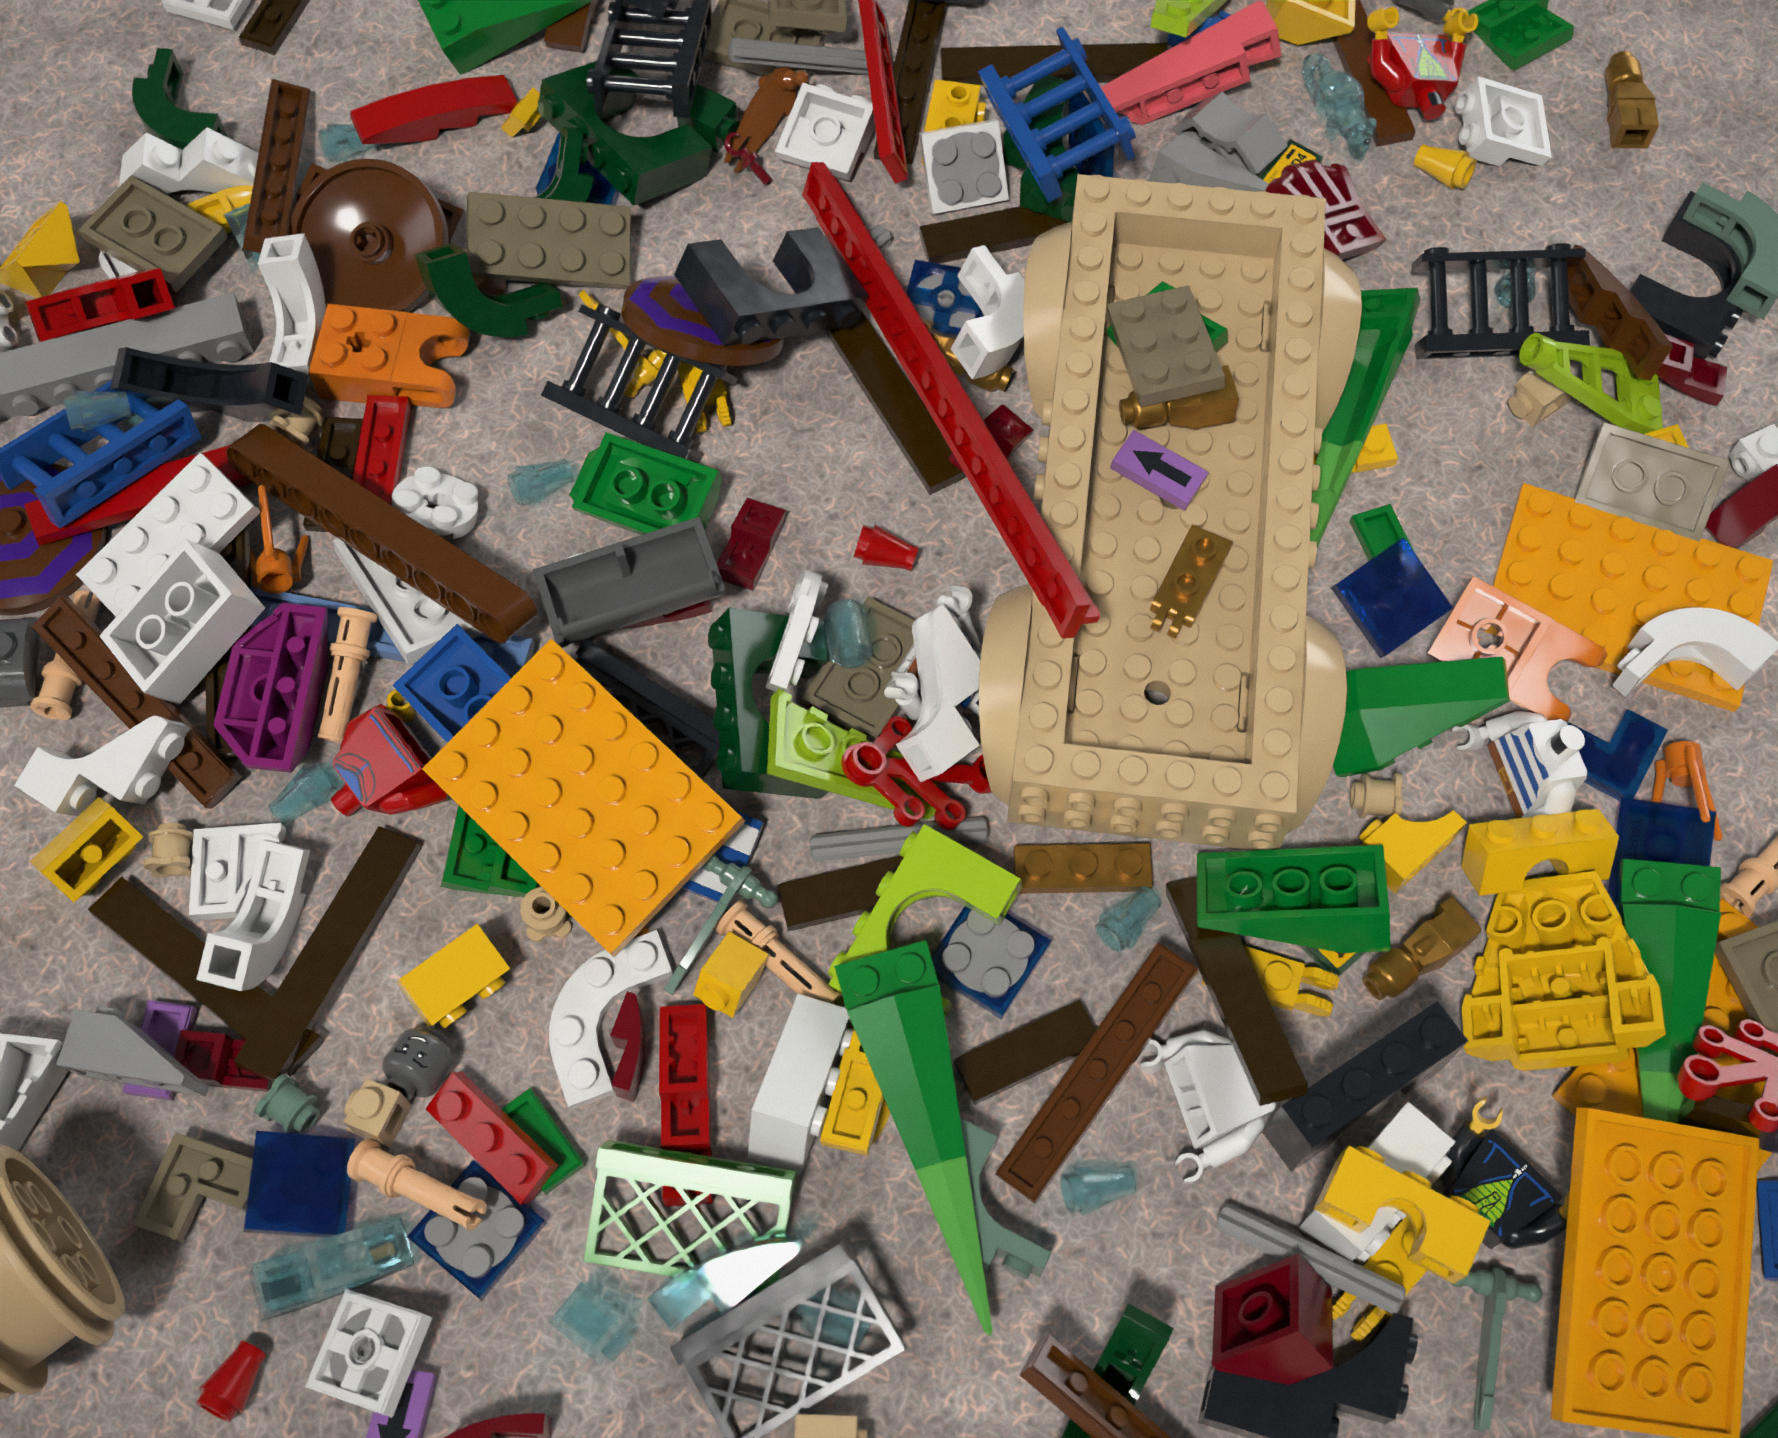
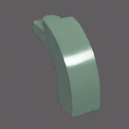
M1703 182L1682 219L1719 237L1732 247L1741 264V275L1726 301L1764 320L1778 298V214L1766 202L1749 191L1739 201Z
M960 1118L983 1270L988 1273L997 1255L1004 1259L1002 1266L1009 1272L1024 1279H1028L1030 1274L1040 1278L1052 1252L998 1224L987 1212L980 1195L979 1180L995 1148L997 1136Z

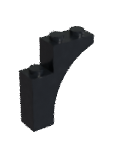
M124 347L118 349L110 389L165 407L179 399L188 405L191 413L212 410L246 422L270 420L275 415L282 418L301 416L309 375L273 362L250 365L205 363Z
M1398 1313L1389 1315L1382 1321L1368 1343L1351 1359L1333 1369L1290 1385L1221 1372L1213 1368L1207 1376L1197 1423L1246 1438H1337L1339 1418L1332 1416L1333 1410L1382 1424L1396 1420L1397 1414L1402 1415L1408 1401L1409 1385L1402 1383L1405 1365L1406 1363L1412 1364L1418 1345V1335L1411 1333L1414 1318Z

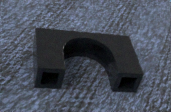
M1690 191L1672 220L1662 242L1707 264L1717 275L1721 285V292L1709 297L1687 296L1642 274H1639L1630 292L1656 321L1664 334L1695 343L1693 356L1705 360L1708 355L1713 358L1717 357L1729 337L1722 333L1723 329L1727 327L1732 330L1744 311L1726 301L1740 279L1741 264L1737 254L1729 244L1682 219L1696 194Z
M819 227L787 231L772 261L795 294L775 292L754 281L743 270L722 239L688 243L674 273L724 347L853 326L860 318L861 311L869 298L868 293Z
M1437 1001L1311 1085L1307 1090V1095L1292 1098L1283 1104L1262 1133L1288 1169L1293 1172L1328 1148L1345 1129L1399 1090L1406 1095L1441 1071L1469 1040Z

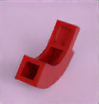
M161 268L112 277L24 301L40 342L112 322L128 319L135 320L174 309Z

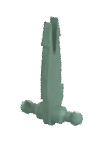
M714 854L703 865L706 871L718 875L720 883L727 886V889L664 988L670 995H674L713 936L718 922L729 910L738 894L746 899L755 898L765 908H773L777 905V894L774 891L761 887L760 880L751 875L752 869L744 865L740 868L734 863L725 864Z
M1491 1267L1489 1271L1478 1269L1474 1273L1469 1272L1467 1277L1452 1284L1456 1287H1471L1476 1294L1485 1295L1477 1368L1476 1399L1474 1400V1430L1485 1432V1429L1490 1430L1506 1300L1512 1301L1519 1297L1526 1299L1530 1303H1536L1542 1298V1289L1539 1285L1535 1283H1520L1515 1276L1506 1275L1504 1269Z

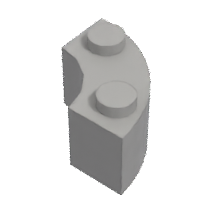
M1223 91L1201 101L1172 127L1178 136L1183 132L1252 174H1258L1288 146L1280 135L1279 128L1270 120L1267 114L1256 115L1244 111L1235 105Z

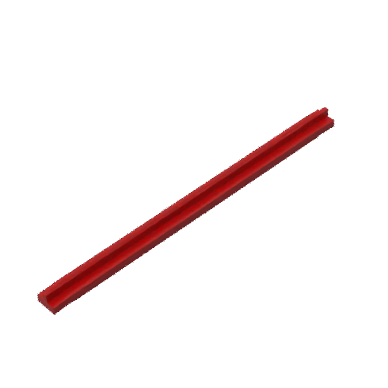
M811 162L802 193L803 198L815 214L816 220L830 244L868 293L869 298L865 303L1041 605L1045 606L1061 639L1076 637L1082 624L1098 623L1101 617L1098 608L1092 602L1093 599L1087 594L1088 591L1082 586L1083 583L1080 582L1078 575L1075 574L1073 567L1070 566L1071 563L1065 558L1064 551L1060 550L1059 543L1053 538L1054 535L1051 534L1049 527L1044 523L1045 520L1039 515L1040 512L1037 511L1035 504L1030 500L1031 497L1028 496L1026 489L1021 485L1022 482L1019 481L1015 471L1012 470L1013 467L1005 459L1006 456L1001 452L1002 449L999 448L995 438L990 434L991 431L988 430L984 420L979 416L980 413L975 409L976 406L973 405L974 403L971 402L963 385L956 378L957 375L954 374L955 372L952 371L951 365L946 361L947 358L940 351L941 348L938 347L939 345L934 341L933 335L926 328L927 325L924 324L925 322L920 318L919 312L912 305L911 299H909L901 283L897 280L898 277L891 270L892 268L886 261V258H884V255H882V252H880L879 246L871 237L870 231L862 222L859 213L851 204L852 202L849 201L850 199L844 192L845 190H843L841 184H839L838 179L832 175L824 162Z

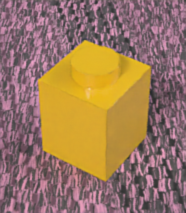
M729 931L701 968L693 996L702 1000L709 1008L721 1011L733 1018L760 980L769 954Z

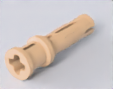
M76 591L73 596V602L95 622L102 602L93 593L91 601L88 602L87 608H85L89 591ZM55 653L54 660L49 661L43 666L42 676L44 677V682L39 696L32 699L30 708L45 718L68 720L73 712L70 703L74 690L82 685L83 680Z
M338 607L337 615L341 617L335 643H331L329 650L331 651V656L334 657L333 669L326 695L322 722L317 738L340 743H342L347 724L350 720L361 663L366 662V659H369L370 651L366 648L371 623H375L378 616L368 611L348 607Z
M1778 835L1757 858L1752 857L1744 860L1738 868L1739 873L1730 883L1720 885V900L1723 898L1747 918L1754 914L1756 903L1765 894H1772L1778 888Z
M744 900L735 903L723 915L715 929L720 936H724L730 931L766 953L771 949L776 953V956L772 957L769 954L765 966L796 994L834 1005L837 1004L841 994L832 989L806 963L778 940L779 934L777 929L772 925L766 927L748 911L749 906ZM741 925H744L752 932L751 937L740 928ZM788 964L812 985V988H807L784 965Z
M371 1138L359 1143L349 1158L347 1164L349 1178L357 1182L366 1180L378 1186L380 1193L389 1198H396L402 1195L450 1219L469 1231L476 1229L483 1220L471 1213L477 1211L485 1214L486 1202L417 1170L411 1158L404 1154L394 1156L382 1150L380 1143Z

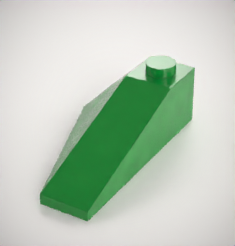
M1503 657L1346 671V709L1340 742L1333 762L1335 774L1338 777H1348L1382 770L1395 763L1394 758L1415 747L1422 749L1433 743L1431 738L1454 726L1463 727L1510 702L1506 660Z

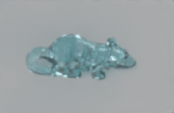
M1311 53L1303 60V79L1319 120L1328 119L1325 128L1326 136L1329 142L1335 141L1339 135L1343 136L1351 156L1356 160H1362L1370 147L1372 132L1377 126V121L1374 118L1367 119L1363 110V88L1357 79L1349 74L1333 71L1324 55ZM1317 68L1320 75V79H1317L1315 81L1314 74L1315 69Z

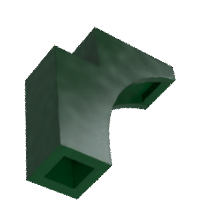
M1049 75L1035 82L1023 104L1067 82V80ZM1076 95L1032 118V123L1028 125L1029 129L1032 130L1037 127L1038 130H1041L1075 112ZM1006 130L1003 136L1004 163L1025 170L1020 181V206L1067 221L1068 223L1072 222L1077 175L1080 173L1074 166L1063 171V177L1057 179L1062 196L1048 203ZM1062 137L1046 145L1047 150L1043 151L1046 157L1051 154L1056 157L1066 152Z

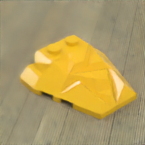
M1596 871L1527 879L1524 881L1523 890L1497 894L1485 931L1488 941L1483 957H1477L1474 966L1477 976L1471 995H1465L1462 1004L1463 1034L1469 1040L1464 1045L1466 1054L1488 1061L1508 1060L1515 1069L1522 1071L1622 1062L1629 1058V1048L1647 1047L1666 1035L1660 987L1653 974H1650L1645 966L1640 950L1634 939L1629 937L1622 924L1621 916Z

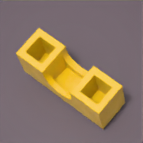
M1583 809L1574 812L1469 824L1461 868L1479 896L1523 890L1525 877L1531 868L1548 859L1559 875L1596 871L1600 880H1609L1619 835L1600 809Z
M1348 1146L1337 1157L1314 1210L1359 1234L1371 1225L1379 1208L1391 1207L1400 1210L1410 1219L1415 1234L1414 1243L1407 1259L1452 1284L1467 1277L1491 1220L1479 1215L1478 1207L1470 1201L1458 1196L1447 1198L1430 1189L1432 1184L1424 1177L1410 1171L1400 1173L1384 1164L1385 1159L1377 1152L1362 1146H1357L1356 1149Z

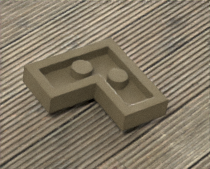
M175 1132L132 1225L150 1233L183 1243L203 1197L248 1212L268 1166L261 1161Z

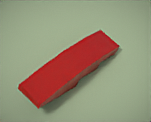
M505 75L473 77L427 85L391 95L351 110L350 118L362 145L432 141L437 139L439 129L476 126L479 115L510 114L518 102Z
M705 1004L660 1006L659 1095L661 1099V1149L712 1157L707 1006ZM663 1185L664 1207L684 1206L686 1204L675 1187ZM687 1189L693 1198L701 1193V1191ZM709 1194L697 1204H713V1194Z

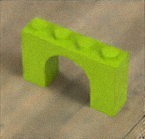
M924 824L918 834L912 831L905 840L899 853L904 858L896 872L888 871L881 880L876 891V895L880 898L872 912L870 913L865 910L856 922L852 931V935L856 936V939L847 953L843 950L840 951L832 962L828 971V975L832 976V979L828 985L842 994L835 965L891 950V935L897 919L909 906L920 900L931 897L952 899L1000 926L1023 887L1021 878ZM942 997L946 1019L953 1005L949 1000Z

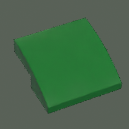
M1487 0L1468 10L1469 15L1475 13L1478 17V25L1473 32L1505 65L1514 71L1573 39L1574 25L1548 10L1549 0Z
M458 805L440 887L512 897H524L532 889H535L537 882Z

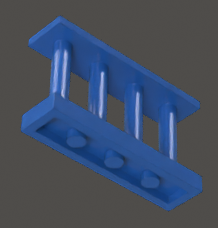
M1063 26L1056 30L1062 50L1010 78L1007 75L1000 78L992 64L978 71L988 99L1048 203L1062 196L1057 179L1063 177V171L1116 143L1128 161L1135 158L1131 140L1135 139L1136 135L1130 121L1126 116L1118 117L1085 63L1087 55L1078 38L1071 40ZM1067 65L1071 66L1076 77L1025 104L1022 101L1015 104L1013 101L1017 97V92ZM1084 90L1092 103L1041 130H1038L1037 127L1030 130L1028 127L1032 123L1031 119ZM1099 117H1102L1108 127V130L1056 157L1053 154L1046 157L1043 151L1047 150L1046 145Z
M111 380L1 447L0 477L9 490H12L26 480L37 487L34 491L50 522L60 529L201 439L202 437L188 405L178 399L162 410H158L149 401L110 389ZM134 413L144 419V421L126 432L115 426ZM98 435L109 441V443L90 455L80 448ZM63 457L74 464L55 477L44 471L45 468Z

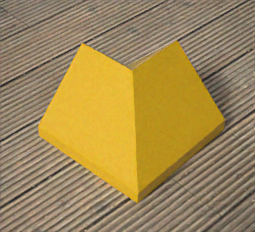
M59 201L34 221L1 265V284L39 298L50 295L66 272L80 263L69 210L66 204Z

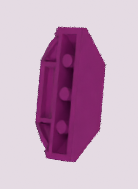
M282 603L273 610L274 614L258 623L233 645L213 726L246 768L292 773L310 749L327 674L328 610L326 607Z

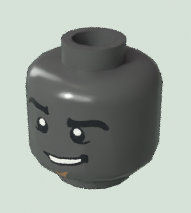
M422 1026L419 1029H408L401 1033L382 1062V1070L389 1079L387 1086L401 1092L407 1100H410L413 1096L426 1098L434 1095L454 1064V1056L450 1050L452 1047L450 1041L442 1033L428 1026Z

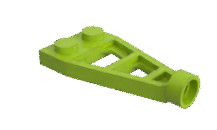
M1539 333L1531 334L1522 344L1519 358L1523 365L1535 369L1537 374L1616 426L1641 434L1663 428L1659 376L1655 374L1650 381L1637 378L1621 352L1610 348L1557 342ZM1570 360L1582 363L1583 381L1571 374ZM1601 369L1615 372L1618 401L1603 392Z

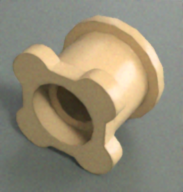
M305 396L301 416L282 418L275 415L267 425L303 448L310 442L308 435L315 426H322L324 423L320 415L322 409L316 402Z
M1393 773L1391 781L1370 779L1369 774H1362L1359 782L1352 783L1350 807L1357 809L1358 817L1362 819L1366 818L1368 814L1386 816L1387 821L1395 812L1401 815L1403 808L1402 774Z
M180 823L160 824L157 830L151 831L148 834V841L152 843V857L144 859L143 867L151 870V876L156 878L191 875L190 845L193 844V833L187 831V827Z
M542 887L532 889L524 896L520 904V914L523 922L528 926L526 934L531 941L538 943L545 937L557 936L558 938H565L570 934L572 926L567 921L566 910ZM550 908L546 913L539 914L543 909Z

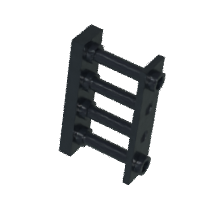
M625 0L610 1L608 8L609 23L595 69H589L587 76L588 94H594L595 111L604 110L610 91L666 96L667 100L673 101L674 117L689 118L712 30L711 0H693L692 7H686L685 11L666 10L661 20L637 7H629V3ZM629 23L684 27L685 30H680L679 33L628 30ZM625 45L677 49L679 53L674 52L673 56L626 53L621 52V49ZM616 68L672 72L673 76L668 75L667 79L616 76L614 73Z
M1557 243L1546 246L1545 250L1449 253V248L1434 247L1424 250V254H1421L1411 264L1412 272L1429 271L1432 330H1429L1427 332L1428 335H1425L1415 343L1416 360L1519 356L1522 344L1533 333L1542 334L1557 342L1590 346L1589 330H1575L1574 325L1570 324L1567 268L1574 266L1585 258L1586 249H1571V244ZM1527 268H1550L1553 326L1549 327V331L1534 332V327L1529 325ZM1488 269H1510L1513 327L1508 329L1509 333H1493V328L1489 327L1486 272ZM1446 271H1470L1472 329L1468 330V334H1453V329L1448 328Z
M598 303L596 310H593L581 304L578 312L594 319L595 323L569 381L564 379L562 386L547 380L541 396L642 445L699 464L703 454L691 448L694 440L690 439L717 378L732 385H735L738 378L726 372L728 365L691 360L653 346L637 336L627 325L619 322L621 313ZM613 328L631 338L604 397L599 396L596 403L584 397L587 392L584 386L609 330ZM647 344L666 353V356L640 413H635L631 420L619 414L623 407L619 403ZM683 361L702 370V373L676 430H671L667 437L655 431L658 423L654 421Z

